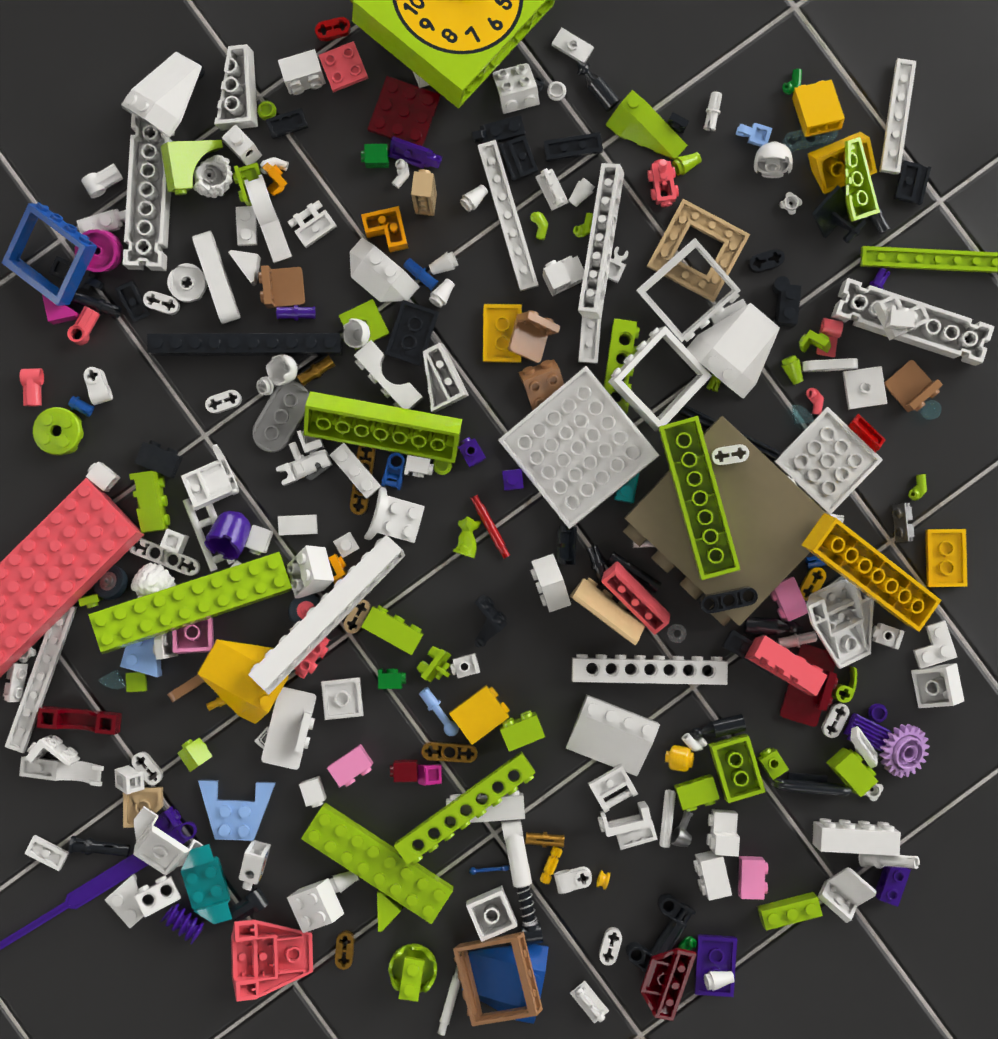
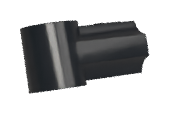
M260 887L248 893L244 899L229 908L232 920L234 922L242 921L252 913L261 911L270 903Z

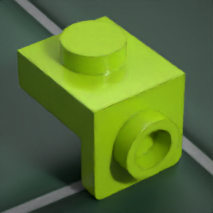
M812 330L804 334L799 341L800 349L804 353L811 344L826 353L831 348L828 336L823 333L817 334Z

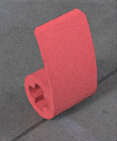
M823 318L819 333L829 337L831 348L827 353L817 348L816 354L835 357L837 341L843 330V321Z

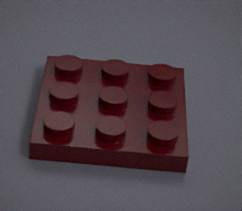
M386 76L368 126V131L392 139L394 136L423 147L441 96L435 92Z

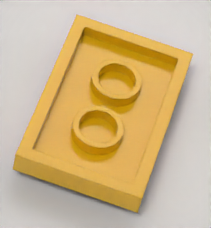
M484 304L483 362L521 363V356L509 351L508 346L517 314L522 313V304Z
M966 529L925 530L927 587H967Z

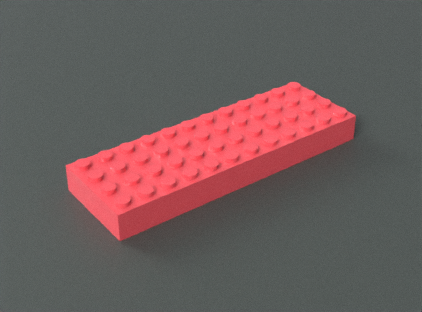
M87 478L0 562V678L13 666V663H16L78 599L145 535L141 533V530L103 490Z

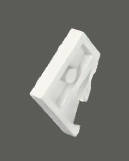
M135 874L130 876L105 899L129 928L133 927L144 917L134 897L138 893L137 877Z

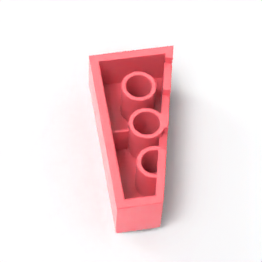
M767 636L755 637L744 657L810 696H817L827 677L823 673V669L816 665H810L806 662V659L793 654L789 649L779 645Z

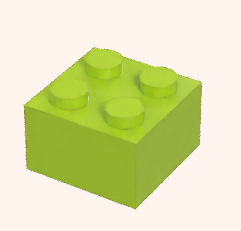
M531 710L521 713L518 719L514 720L512 717L505 720L500 726L501 734L509 752L545 737L536 712H531Z
M842 748L826 762L845 785L852 788V792L860 797L878 783V780L874 777L877 774L869 766H866L864 763L862 764L863 758L852 749Z

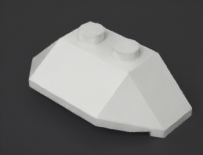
M361 238L350 251L351 278L379 302L408 301L420 288L400 266L364 238Z

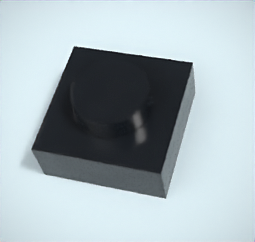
M672 112L667 124L675 132L684 133L689 120Z

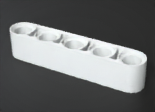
M211 230L192 236L220 322L225 324L240 319V313Z

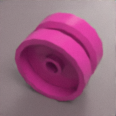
M99 229L88 230L82 233L90 237L89 240L97 245V249L86 270L109 272L120 264L123 257V246L116 235ZM77 246L74 247V249H75V256H76V253H77V251H78V249H79Z

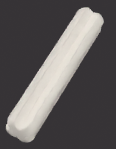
M665 790L659 844L665 848H669L671 843L676 795L674 790Z

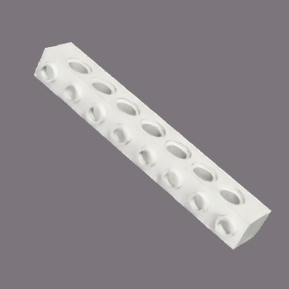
M601 164L578 311L583 318H602L624 179V171L620 164Z
M576 654V657H572V682L727 685L728 661L722 660L723 657H711V660H703L702 656H692V660H684V656H672V659H665V656L654 655L653 659H646L645 655H634V659L626 658V655H615V658H607L605 654H596V658H588V654ZM589 663L596 664L597 669L594 673L587 672L586 667ZM609 663L615 664L616 670L614 673L609 674L606 672V666ZM634 664L635 671L632 674H627L625 672L626 665ZM647 664L654 666L653 673H645L644 668ZM668 664H671L673 666V672L669 675H666L664 673V667ZM686 665L692 666V672L689 675L683 673V668ZM706 665H710L712 669L709 675L702 673V669Z

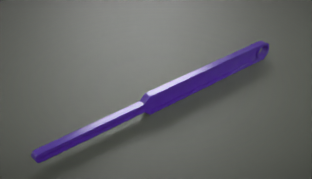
M186 821L166 834L183 844L196 835L197 826L191 821ZM189 824L193 827L194 832L191 836L183 834L182 827ZM133 854L68 893L65 902L0 941V950L66 909H78L149 864Z

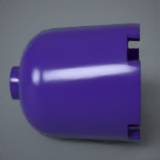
M225 511L221 513L206 536L204 542L206 548L213 554L215 552L222 554L223 559H238L239 555L242 554L251 531L249 520L240 512Z

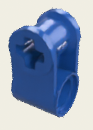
M392 453L388 457L382 478V487L386 485L401 490L406 459L402 454ZM395 456H399L402 459V463L398 467L392 465V459Z

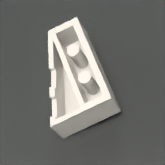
M438 343L424 350L423 357L431 412L436 413L469 396L445 345Z

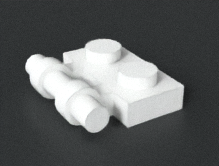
M319 200L307 205L305 210L299 214H294L293 218L288 221L291 228L297 224L300 226L294 232L305 248L337 227L326 210L320 214L317 212L318 209L323 207ZM311 214L314 216L310 221L304 223L303 220Z

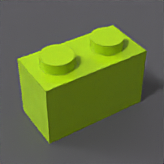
M711 774L674 785L680 807L687 812L696 810L697 806L705 804V806L713 805L716 803L715 800L720 799Z
M405 957L398 999L418 1002L425 959Z

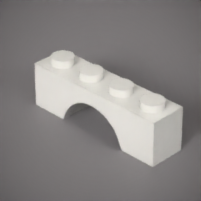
M372 340L354 354L357 359L355 363L361 370L365 368L370 373L368 378L374 384L378 382L382 386L380 391L387 398L392 397L395 401L393 403L395 407L411 410L423 399L422 395L410 382L397 385L385 379L382 373V363L385 355Z

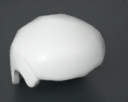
M351 318L348 323L343 325L344 342L349 347L361 348L367 344L370 338V329L364 321Z

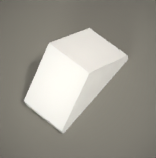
M230 250L228 253L253 286L257 285L261 257L255 253Z

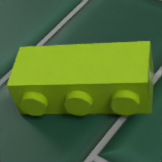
M380 605L377 608L373 606L361 627L412 655L424 635L421 633L422 629L414 624L411 626L405 624V619L396 614L394 617L387 614L389 610Z
M814 892L757 906L761 923L765 930L823 916L819 899Z

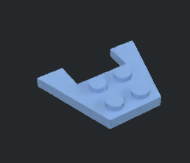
M198 780L215 840L254 841L276 782H256L255 801L218 800V780Z

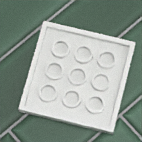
M826 407L774 463L785 474L793 478L798 486L815 503L831 515L883 459L829 407Z

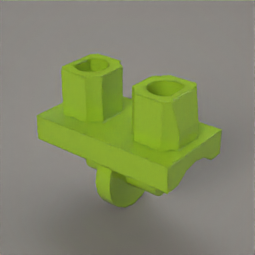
M432 646L428 655L433 658V661L430 665L422 661L417 666V670L422 674L421 677L429 682H432L434 678L440 680L443 675L446 677L450 676V673L446 670L450 666L447 660L451 654L443 649Z

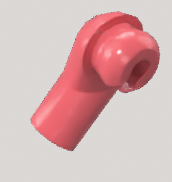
M809 388L806 391V396L813 403L812 414L820 415L824 397L816 388Z

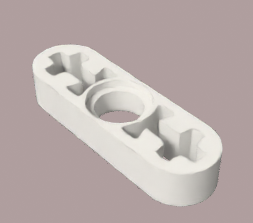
M857 358L802 362V372L858 369Z

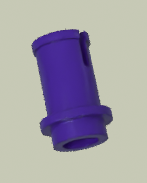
M879 268L875 278L869 285L884 289L883 285L890 272L887 271L885 273L887 269Z

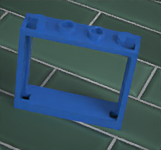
M39 202L37 204L28 203L2 264L57 306L70 305L97 249V245L89 240L90 237L79 233L75 226L63 221L62 216L51 212L48 206L42 205ZM38 218L79 248L60 289L20 259Z

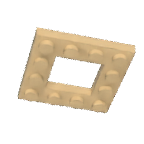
M682 199L647 267L657 272L671 260L691 226L723 243L715 261L729 275L750 234ZM679 262L664 275L666 278L713 303L725 283L712 267L707 275L682 262Z

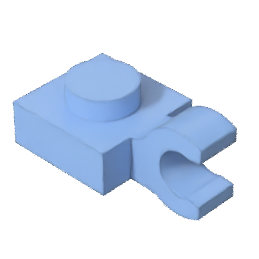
M754 123L752 127L740 124L737 127L736 135L749 137L747 143L761 147L768 143L772 128L758 123Z

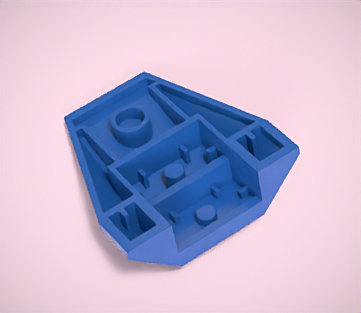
M538 944L527 945L541 999L549 947ZM512 945L469 951L468 956L480 1001L498 1011L527 1006ZM536 1016L515 1020L534 1024Z

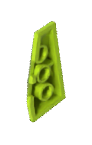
M633 90L619 104L606 123V126L620 138L628 139L641 147L644 146L652 149L654 152L673 160L688 146L659 114Z
M861 137L845 141V204L851 222L880 213Z

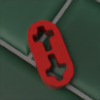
M345 17L321 21L315 27L316 36L320 41L348 36L351 32L350 22ZM341 23L345 26L343 31L339 28ZM321 28H325L326 30H328L326 31V35H323L321 33Z

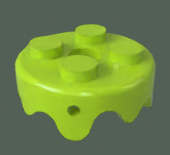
M53 407L46 409L34 421V441L41 450L52 455L61 456L75 452L78 449L77 446L84 436L81 418L65 408ZM55 426L61 427L62 432L59 436H54L52 433Z
M407 944L397 949L390 960L388 968L393 988L396 991H400L404 960L408 956L425 959L420 992L425 993L429 991L437 976V962L433 953L427 947L420 944Z

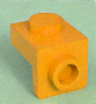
M267 162L262 168L274 181L267 187V190L271 195L275 196L280 194L288 183L281 176L283 172L276 165L271 166Z
M337 554L328 557L337 574L333 577L334 585L338 580L343 579L347 575L344 569L346 563L342 556L338 557Z

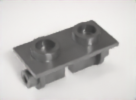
M910 503L893 504L892 515L896 542L913 541V537H915L914 525L908 524V520H913Z

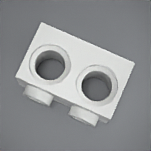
M161 876L155 880L156 884L150 887L147 884L137 889L138 893L134 897L144 917L181 899L172 876ZM163 885H169L172 888V892L164 895L160 889ZM150 894L153 896L154 901L151 904H145L143 897Z

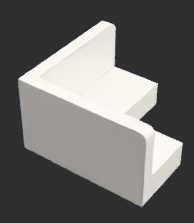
M897 294L873 305L889 341L931 321L923 303L909 309V311H915L918 315L917 324L914 325V328L910 330L886 329L887 308L896 306L897 310V308L903 307Z

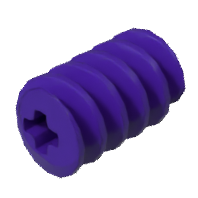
M177 903L168 910L160 922L167 919L165 926L168 927L173 924L172 931L174 932L179 929L178 936L185 933L184 940L187 941L192 938L190 943L192 945L202 932L204 922L202 921L197 925L198 917L190 920L192 913L184 915L185 908L178 911L179 903Z

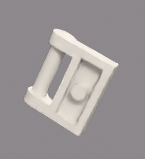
M622 764L588 783L604 813L610 811L609 808L630 796L638 795ZM627 785V790L606 802L603 798Z

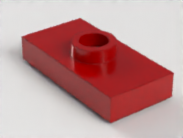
M857 414L848 425L875 453L886 441L860 414Z

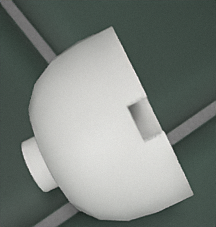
M774 141L761 146L755 155L754 170L756 173L757 170L761 172L763 177L780 178L787 171L789 174L793 168V158L790 149L779 142Z

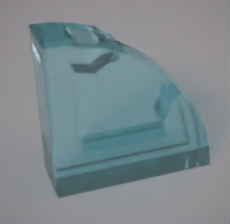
M799 405L792 406L794 425L812 423L814 421L812 414L807 409Z
M118 670L99 679L102 685L111 689L126 687Z

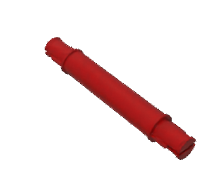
M478 495L470 498L496 549L500 551L503 559L510 556L505 546L506 544Z

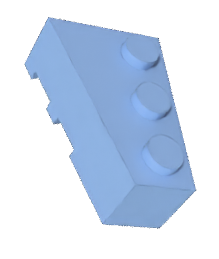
M155 637L126 646L120 667L154 677L162 676L161 659L156 660V656L153 653Z

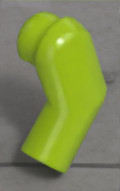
M539 211L533 212L530 219L538 226L536 238L545 240L548 222L543 213Z
M586 213L585 222L573 228V233L576 237L582 238L591 232L593 213Z
M926 474L916 475L917 485L908 493L911 500H919L927 492Z

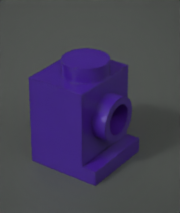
M468 437L460 442L461 446L458 449L469 468L486 459L475 438L471 440ZM468 448H474L475 452L473 454H469L467 452Z

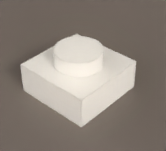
M351 532L333 541L342 558L360 549Z

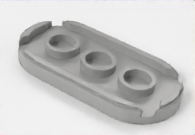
M292 381L291 383L277 386L252 429L253 439L260 449L266 452H278L284 449L290 442L305 416V404L309 392L302 384Z

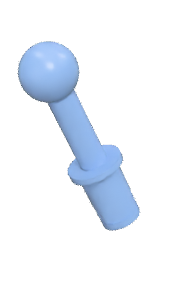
M429 687L424 688L419 695L428 706V711L433 710L444 724L446 735L455 736L459 731L458 725L454 721L449 720L439 706L441 701L436 699Z

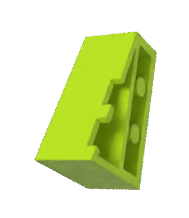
M155 471L129 474L130 480L134 479L136 491H133V496L137 497L138 508L136 510L141 533L168 529L170 516L166 514L168 500L163 492V487H165L164 476Z

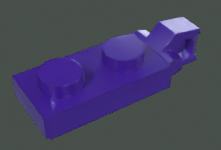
M393 136L391 139L388 157L397 160L403 159L408 164L422 169L424 167L429 168L430 166L439 168L442 156L433 153L428 148Z

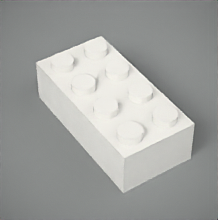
M820 818L819 821L813 822L812 844L821 852L900 856L901 832L896 830L894 826L889 825L888 822H877V825L870 824L869 821H858L857 824L844 819H840L839 822H831V819Z

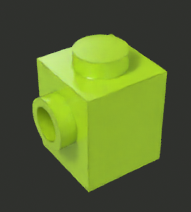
M200 737L195 741L189 739L181 745L183 749L177 753L190 772L212 757L207 745L202 742Z
M774 748L764 749L760 752L761 756L757 758L772 780L789 770L778 751Z

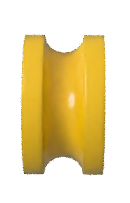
M600 870L596 882L597 888L602 886L606 890L610 879L609 872L605 874L603 870Z

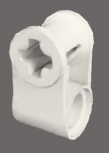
M95 367L87 368L83 375L91 403L97 405L113 400L112 391L104 371ZM94 373H97L98 376L95 377V380L92 379Z
M585 866L554 873L559 894L586 888L592 881L591 871ZM584 873L586 876L585 881H582L580 874Z

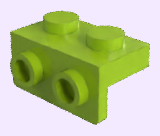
M257 162L240 168L236 165L234 166L235 172L232 174L235 183H239L241 189L238 191L239 198L247 206H252L244 180L252 181L259 178L258 175H261V171Z

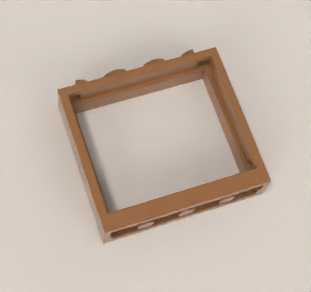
M524 932L492 937L483 942L476 940L460 943L453 948L455 955L453 959L457 963L458 979L463 988L462 996L466 1001L468 1008L467 1016H470L472 1026L533 1017L543 1010ZM511 942L527 1006L482 1013L467 950Z

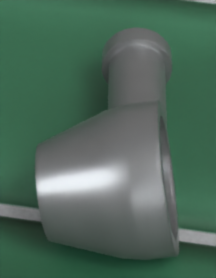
M684 810L679 826L674 829L671 835V844L680 847H688L692 840V836L686 831V828L693 813Z

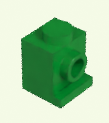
M383 668L378 669V689H402L403 684H406V672H398L396 668L386 669V672H383Z

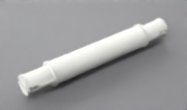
M456 967L455 974L452 976L443 1012L439 1020L440 1025L437 1033L445 1036L447 1026L450 1024L461 984L458 979V967Z

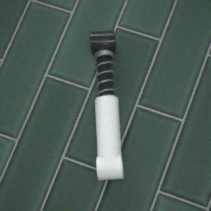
M521 820L501 821L513 886L518 888L517 894H519V902L521 903L520 910L522 909L523 914L521 917L524 919L521 930L524 932L527 945L542 943L544 941L541 925L537 922V917L534 915V901L531 899L533 895L530 893L532 878Z

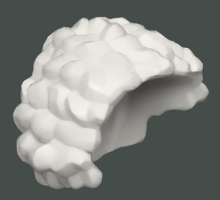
M214 155L201 162L200 166L196 167L194 171L195 185L193 189L200 195L208 198L223 196L229 189V185L233 182V173L231 166H229V159L224 158L222 155Z
M150 562L135 574L132 579L131 589L136 591L138 598L176 586V583H174L175 578L171 577L167 569L164 570L161 564L157 565Z

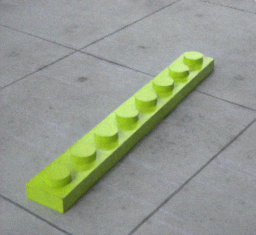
M862 246L860 266L998 273V252Z

